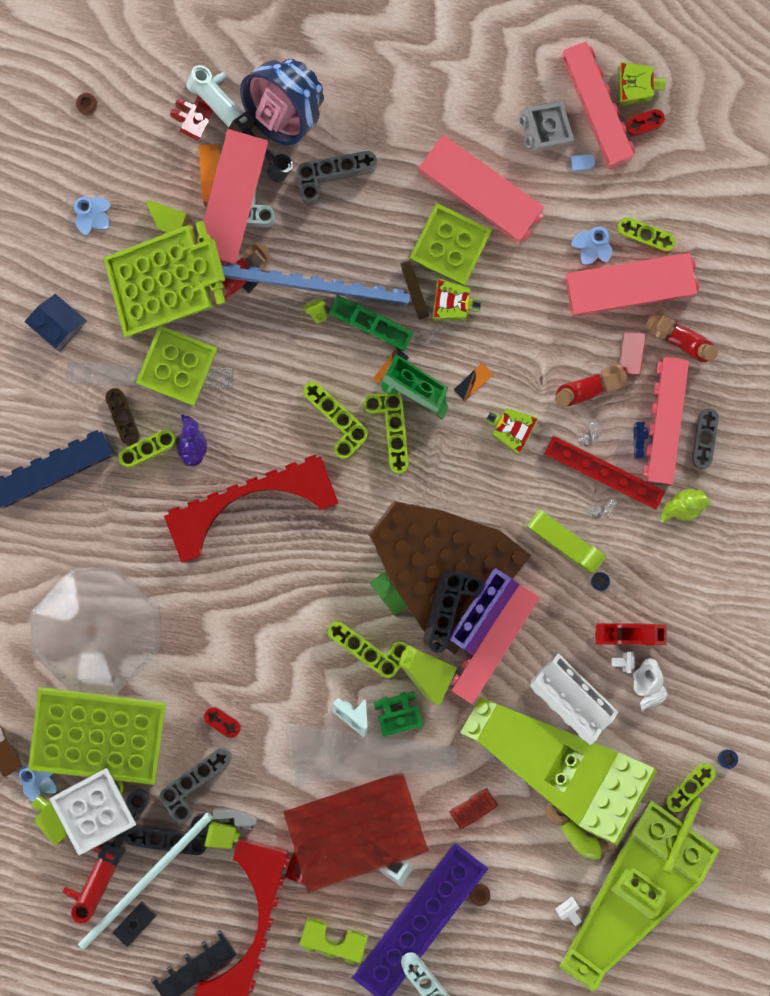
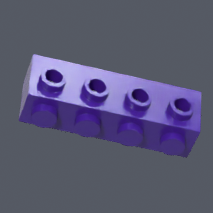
M495 568L485 582L481 593L476 595V598L454 628L449 640L473 655L520 584Z

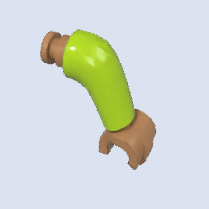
M549 803L546 804L545 815L547 819L552 823H561V830L581 856L591 860H598L601 858V854H604L606 851H612V843L601 838L596 839L595 836H587L564 813L562 816H559L556 813L555 806Z

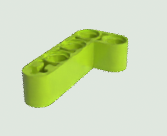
M308 382L303 389L305 398L344 434L336 443L334 450L338 458L342 460L349 459L366 442L368 437L366 428L321 385L316 382ZM318 388L316 390L317 394L320 397H322L323 394L326 396L321 398L319 403L316 404L315 402L318 401V398H316L314 395L308 396L310 394L308 389ZM326 401L333 402V410L329 412L322 409L323 403ZM341 415H346L349 418V423L345 426L337 423ZM357 429L364 432V437L361 440H355L352 437L353 432ZM343 444L350 447V452L347 455H341L338 452V448Z
M398 393L368 395L364 399V410L370 415L385 414L390 470L396 475L404 474L408 469V453L403 399ZM390 398H397L400 404L397 408L388 406ZM369 400H376L379 403L378 408L370 410L367 407ZM394 418L399 419L401 426L398 429L391 428L389 425L390 420ZM394 439H400L403 442V447L395 450L392 448L391 442ZM404 452L405 456L400 455L401 463H405V466H402L399 471L397 467H393L397 460L396 456L392 457L391 454H401Z
M540 509L537 510L526 525L531 531L591 574H595L607 557Z
M335 621L328 627V635L332 640L381 676L391 678L401 668L399 665L401 657L395 655L394 649L399 645L407 648L408 645L406 643L396 642L387 654H384L340 621ZM340 625L342 627L341 632L345 635L347 631L351 633L344 643L340 641L344 637L339 634L333 635V626L338 627ZM356 637L359 639L360 646L357 649L349 647L348 641L350 638ZM368 650H374L377 653L375 661L370 662L366 660L365 653ZM386 662L392 663L394 666V670L390 674H385L382 671V665Z

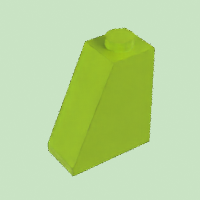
M409 645L402 653L399 663L425 698L440 706L457 667Z

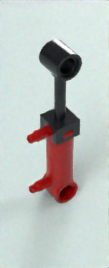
M142 789L135 790L129 794L126 805L133 818L149 805L150 797ZM134 796H140L143 799L142 806L134 804ZM127 830L116 835L113 843L107 840L104 845L100 844L92 848L99 852V855L81 893L64 887L62 893L76 900L71 910V917L76 923H86L94 915L126 849L120 846ZM81 906L85 907L88 910V915H80L78 908Z

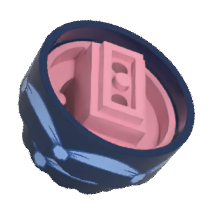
M287 59L281 63L276 60L264 62L248 74L240 85V97L245 111H248L256 120L255 126L277 143L284 145L296 144L319 120L320 111L318 108L324 101L323 87L317 80L316 74L308 69L303 62L296 61L295 59Z

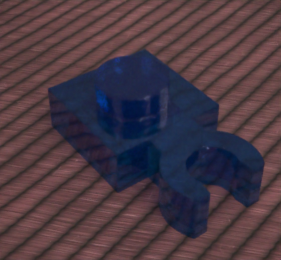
M635 422L633 424L634 459L644 458V443L648 439V427H645V422Z

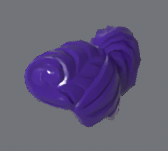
M182 414L183 429L177 439L176 449L185 466H195L202 462L207 452V440L204 434L199 431V423L190 416Z

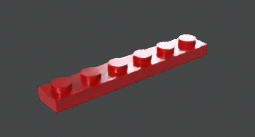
M554 435L543 454L654 510H657L666 492Z

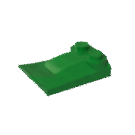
M396 354L380 381L382 390L387 394L400 393L416 401L443 420L448 409L446 392L449 387Z

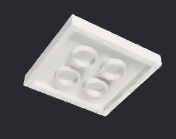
M108 768L50 798L78 855L136 825Z

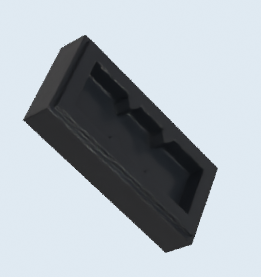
M141 901L112 933L128 947L152 922L157 914Z

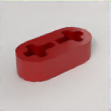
M652 109L632 116L626 123L627 133L635 137L659 129L665 120L663 112L659 109ZM652 115L660 118L657 124L654 121L649 123L647 121L652 118ZM634 121L636 124L643 123V125L639 126L638 131L635 128L631 129Z
M211 707L204 714L205 722L228 738L236 737L241 731L240 722L218 707ZM215 711H217V717L220 718L222 722L220 723L217 720H214L213 722L210 721L211 716L208 715L209 712L214 713ZM226 722L229 725L235 723L236 733L233 731L228 733V728L223 723Z

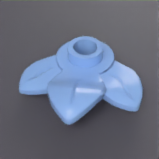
M80 197L75 201L74 210L77 214L75 223L82 234L88 235L92 227L96 229H107L109 227V219L105 211L110 208L111 204L105 198L96 197L90 199L89 197ZM84 204L88 205V209L86 211H82L81 209L82 205Z
M595 227L590 232L582 231L572 240L571 245L581 249L580 258L583 265L591 264L597 258L607 263L612 255V248L608 243L609 233L603 227ZM596 234H600L602 236L601 241H597L595 239Z
M29 764L24 765L20 769L19 779L23 783V792L31 801H34L41 792L55 793L57 791L56 783L50 777L53 773L28 770ZM27 771L31 772L33 777H30Z

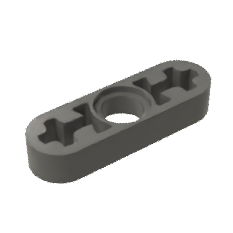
M711 408L703 410L698 417L692 462L699 469L709 467L713 460L719 415ZM708 413H710V416L713 417L714 420L709 422L708 428L713 427V430H702L701 426L705 427L707 423V420L703 419V416H706ZM702 433H708L711 436L709 444L701 443L700 435ZM698 446L710 448L709 451L706 450L704 453V457L708 461L704 462L703 465L697 460V457L702 455V450H698Z

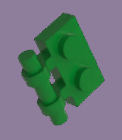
M405 691L400 692V695L390 698L387 696L382 697L381 700L374 702L376 710L384 708L385 714L377 716L383 737L424 726L418 705L410 707L408 701L416 699L414 691L408 693ZM402 703L404 709L391 712L390 706Z

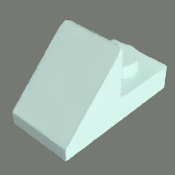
M338 698L333 703L332 712L362 737H365L368 727L366 701L364 700L354 710L350 703L347 701L343 702Z

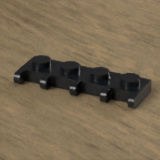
M221 930L216 932L220 940L209 947L206 941L201 943L205 951L192 959L188 953L185 954L184 958L187 963L177 971L168 966L166 969L170 976L159 982L155 976L151 979L161 996H180L237 954Z

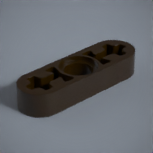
M408 260L400 263L419 320L429 317L411 261Z
M111 388L106 393V402L121 441L131 446L140 441L139 430L124 392L118 388ZM114 392L117 395H121V397L118 398L119 404L121 406L125 404V407H120L115 411L113 408H116L117 404L115 401L110 400V398L113 397ZM121 411H126L129 415L125 423H120L117 419V415ZM131 423L133 426L129 427L131 433L136 434L132 442L125 439L128 435L126 429L121 430V427H126Z

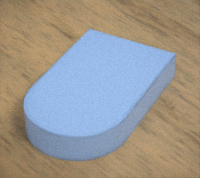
M590 154L570 157L572 171L588 170L595 165V158Z

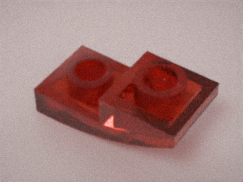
M485 788L470 796L467 801L452 808L449 813L461 830L488 814L498 804L488 788Z

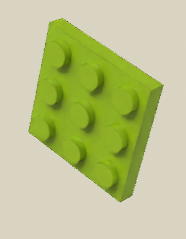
M436 203L409 260L465 286L490 237L492 229Z
M159 326L136 384L195 407L218 348Z

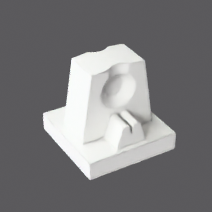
M634 651L623 653V658L613 657L612 666L623 667V672L633 673L635 669Z
M570 897L555 908L562 920L568 917L574 926L582 922L575 912L579 909V906L573 897Z

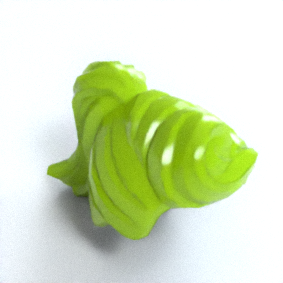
M682 490L675 494L670 502L664 505L660 516L661 523L667 522L672 517L682 521L693 520L702 511L706 510L710 505V500L702 490Z

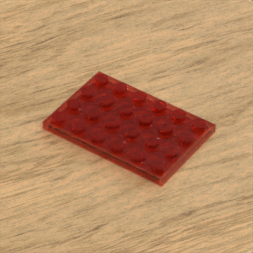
M403 771L283 811L308 893L429 852Z

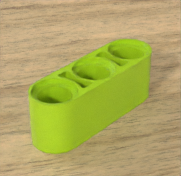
M162 430L123 449L118 457L119 462L127 468H135L173 449L176 446L177 437L169 430ZM171 435L172 442L169 445H163V436ZM146 444H152L153 451L151 454H144L143 447ZM128 453H133L134 461L131 464H126L124 460L125 455Z

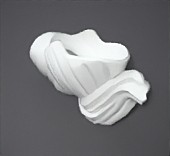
M650 658L645 659L640 668L633 672L634 691L638 695L644 696L640 702L641 711L661 704L667 697V691L663 686V675L658 662Z

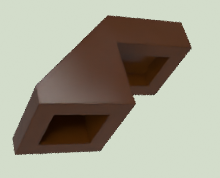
M0 726V772L5 778L23 766L17 751L9 744L5 731Z

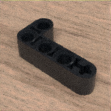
M445 569L441 572L423 639L424 644L433 652L441 653L448 645L460 595L476 596L481 593L483 583L475 575L453 569ZM451 576H455L454 582L448 585V579ZM471 580H474L473 587L468 589V583ZM449 596V602L443 605V599ZM444 617V622L441 625H437L438 619Z
M206 813L197 814L191 822L190 829L196 824V820L202 818ZM212 820L180 853L198 856L205 852L207 849L205 842ZM136 824L126 831L125 840L132 846L170 851L175 846L172 843V838L174 836L182 838L187 832ZM137 830L138 835L144 836L147 831L146 842L144 841L145 837L139 836L137 839H134V835H131V833ZM153 833H158L161 836L162 841L160 843L152 841L151 835ZM201 840L203 849H195L193 841Z

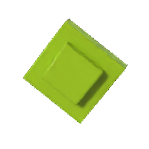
M321 296L306 302L302 306L305 312L310 314L317 324L327 319L324 309L326 304Z

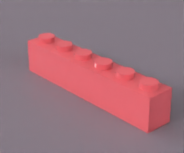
M587 41L563 50L561 57L608 169L632 160L633 153H635L634 145L631 141L628 142L625 135L627 134L624 122L620 123L618 107L610 99V88L602 80L603 71L600 65L597 66L595 63V52L592 46L589 47Z
M663 357L661 362L657 363L656 374H659V380L655 382L653 394L656 395V403H652L651 415H654L653 424L650 423L648 429V436H651L650 444H647L645 456H648V464L644 465L643 477H646L645 481L648 483L673 485L689 360Z
M521 585L518 586L471 658L467 656L461 667L464 669L461 674H456L450 683L452 692L471 704L475 702L540 599L539 596Z

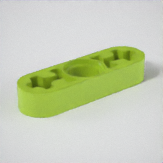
M626 217L621 219L617 225V232L621 237L657 251L667 253L675 246L676 240L671 233L635 219ZM629 223L630 228L634 230L639 226L636 237L633 236L635 231L629 230L627 233L624 232L622 225ZM649 230L652 238L648 241L643 240L640 236L641 231ZM657 233L659 234L657 239L664 240L665 238H668V242L671 245H667L665 248L663 247V243L658 240L655 244H653L652 242L656 238Z
M708 763L699 764L667 795L665 799L667 808L672 812L682 811L714 780L716 776L714 767ZM704 768L707 770L709 768L710 770L708 773L710 776L708 778L705 776L702 777L700 781L703 782V784L700 786L699 782L695 780L693 777L696 775V777L699 778L703 774L701 772V769ZM694 782L696 790L693 793H687L685 791L686 783ZM681 790V792L688 798L685 800L682 797L678 801L680 804L678 807L675 805L671 807V799L673 797L675 799L679 798L681 794H679L678 791Z

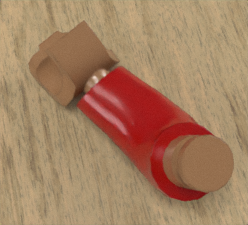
M256 241L243 253V257L246 260L241 257L236 262V265H240V269L246 270L249 267L262 269L272 260L269 254L270 250L266 245ZM225 278V281H222L224 299L235 294L247 281ZM209 286L211 299L216 302L214 291H211Z
M658 311L654 315L651 314L647 320L648 324L645 329L648 333L660 340L666 337L668 342L682 349L695 360L707 362L717 358L718 349L711 341L687 327L677 323L674 325L675 320Z
M617 364L602 369V378L600 374H596L578 381L565 383L557 389L555 401L561 407L572 406L604 393V388H606L607 393L625 387L626 380L628 379L626 371H623L622 366Z

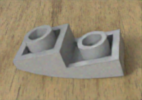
M215 808L213 810V819H218L220 823L231 822V818H234L235 826H240L241 830L252 829L253 825L257 824L256 817L239 810Z

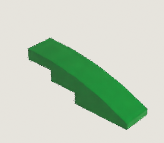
M339 295L335 296L327 313L402 351L406 350L414 334L380 314H375Z

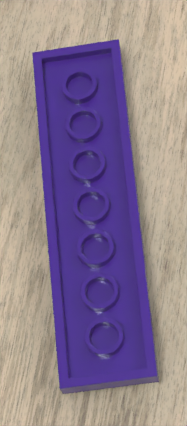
M454 842L355 971L352 978L374 996H392L406 978L401 965L402 957L411 952L418 955L419 958L422 957L487 872L488 867Z

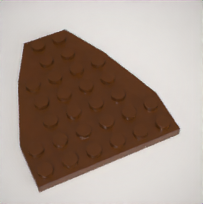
M393 501L368 534L385 568L387 577L424 632L439 576L443 570L453 569L471 573L478 577L484 586L495 568L513 579L531 556L498 529L437 508H428L399 501ZM451 576L448 579V585L454 582L455 576ZM471 580L468 583V589L473 587L474 580ZM460 595L450 635L476 596ZM445 597L442 601V604H447L449 602L450 597ZM444 617L438 619L437 625H441L444 622ZM449 640L446 648L455 655L461 647Z

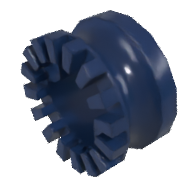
M597 572L591 578V585L596 590L603 591L609 587L610 578L606 573ZM599 575L601 578H606V584L603 587L595 585V578Z
M722 750L718 755L719 764L724 768H733L738 763V755L733 750ZM726 753H730V757L733 758V762L730 765H726V761L723 759Z

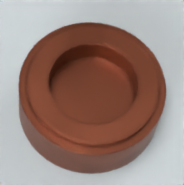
M83 93L77 97L76 107L80 113L91 115L96 111L98 104L92 94Z
M477 884L469 894L471 902L477 906L486 905L490 900L488 887L484 884Z

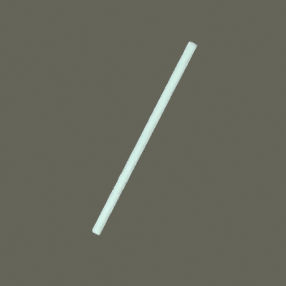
M207 812L78 943L82 950L213 819L212 815Z

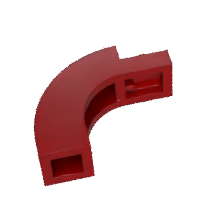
M596 623V645H667V624Z

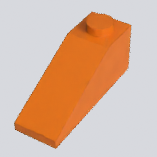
M220 143L199 146L201 187L205 207L208 205L221 156Z

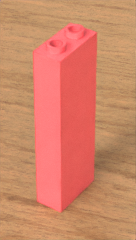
M227 129L203 220L207 234L210 235L211 239H215L220 262L224 266H228L231 263L236 264L268 145L267 140Z
M445 135L441 136L419 166L418 173L517 244L521 240L526 241L532 233L530 230L531 226L534 223L538 225L544 216L542 213L544 206Z
M690 253L567 273L565 275L571 316L577 317L694 297L697 291H699V281L697 278H694L693 270H696L695 260L691 258Z

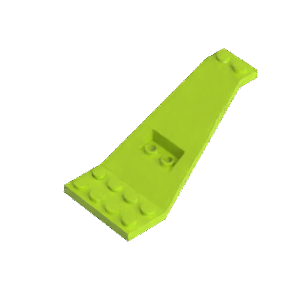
M483 697L479 698L460 732L463 736L481 744L580 828L616 846L619 844L657 772L655 768L597 743L589 745L577 735L498 705ZM575 759V762L570 764V761Z
M652 800L647 803L630 832L569 950L559 965V968L592 992L596 991L607 971L701 885L720 851L690 829L671 874L664 873V866L683 823ZM631 880L636 883V887L631 884ZM649 893L652 894L653 899L649 898Z

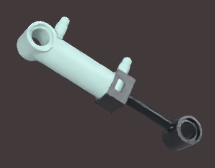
M201 65L195 66L186 82L188 90L193 94H198L229 127L228 129L256 137L251 131L256 120L248 111L243 113L218 86L226 78V74L221 73L211 79L212 75L208 68ZM266 149L264 157L269 162L267 169L269 178L274 182H283L293 168L291 158L285 154L274 156Z

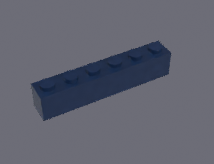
M95 430L87 434V438L82 441L77 439L68 443V448L63 450L60 448L49 452L50 456L45 459L41 457L36 458L30 462V466L24 469L23 466L15 468L11 471L12 474L4 477V475L0 476V509H5L115 456L106 434Z

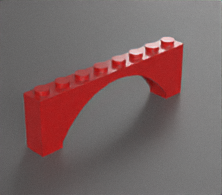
M316 454L304 458L305 462L297 465V462L290 463L285 466L283 471L278 472L277 469L265 473L266 477L258 480V477L246 480V485L241 487L236 484L226 488L227 492L220 495L219 492L207 495V500L200 502L199 499L188 502V507L180 509L178 506L168 510V514L164 518L181 563H186L203 556L201 551L203 543L214 520L228 505L245 495L260 491L288 492L312 502L318 507L319 511L338 505L339 502L322 457H317Z
M239 837L232 861L239 863L255 891L258 904L256 935L248 951L233 967L215 978L199 981L195 996H248L249 992L253 993L256 980H253L254 972H259L262 962L258 957L260 951H265L268 940L264 938L266 930H271L273 922L270 914L272 910L276 911L279 898L275 896L277 889L282 890L285 879L281 877L283 869L287 870L290 857L287 856L288 850Z

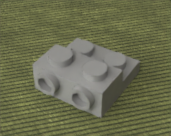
M563 101L529 107L520 113L519 125L525 129V145L531 149V153L548 150L554 146L569 144L574 141Z

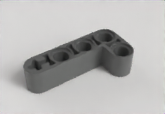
M363 151L301 163L297 168V177L303 202L307 205H314L319 201L318 183L373 173L377 167L376 155L371 151ZM365 159H369L370 166H366ZM356 160H358V163H359V168H358V169H357V166H356ZM350 162L353 167L350 170H344L342 164ZM324 166H330L333 169L329 174H324L321 170ZM304 170H310L312 175L304 178L301 176V173ZM307 190H314L316 195L313 198H307L305 192Z
M219 748L162 789L160 800L176 822L184 823L192 816L193 808L185 796L220 772L231 762L232 754L228 749ZM218 753L220 755L225 754V763L220 761L214 767L212 762L219 757ZM201 765L208 766L210 769L209 775H202L199 772V767ZM188 777L192 780L193 785L191 788L183 786V778ZM166 790L174 791V800L166 798ZM179 807L187 809V817H180L177 809Z

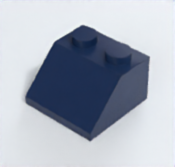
M54 294L38 305L24 322L56 350L61 352L87 320L57 294Z

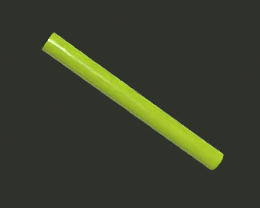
M698 797L693 799L664 866L663 872L666 874H671L702 800Z

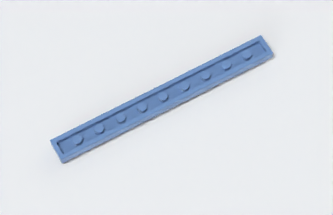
M228 264V267L222 266L224 277L401 305H408L410 295L405 294V291L400 289H393V292H389L380 286H373L370 289L364 288V284L352 283V286L344 285V281L341 280L324 282L321 277L312 276L311 279L302 278L303 275L295 273L285 276L282 275V272L276 270H269V273H265L256 267H249L246 270L240 269V265Z

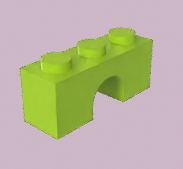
M307 917L300 945L303 946L304 950L309 952L318 950L324 952L323 955L330 958L342 957L344 958L343 961L350 964L361 963L368 934L347 929L343 940L333 942L326 936L325 931L328 922Z

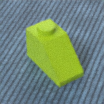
M147 199L146 204L161 234H166L186 226L189 219L187 213Z
M213 820L209 825L205 846L232 849L233 844H237L240 836V831H237L238 826Z

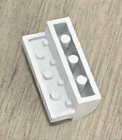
M559 653L531 680L530 687L533 691L544 699L549 707L556 711L563 718L564 722L571 726L579 734L580 738L589 745L597 740L601 731L611 724L618 714V711Z

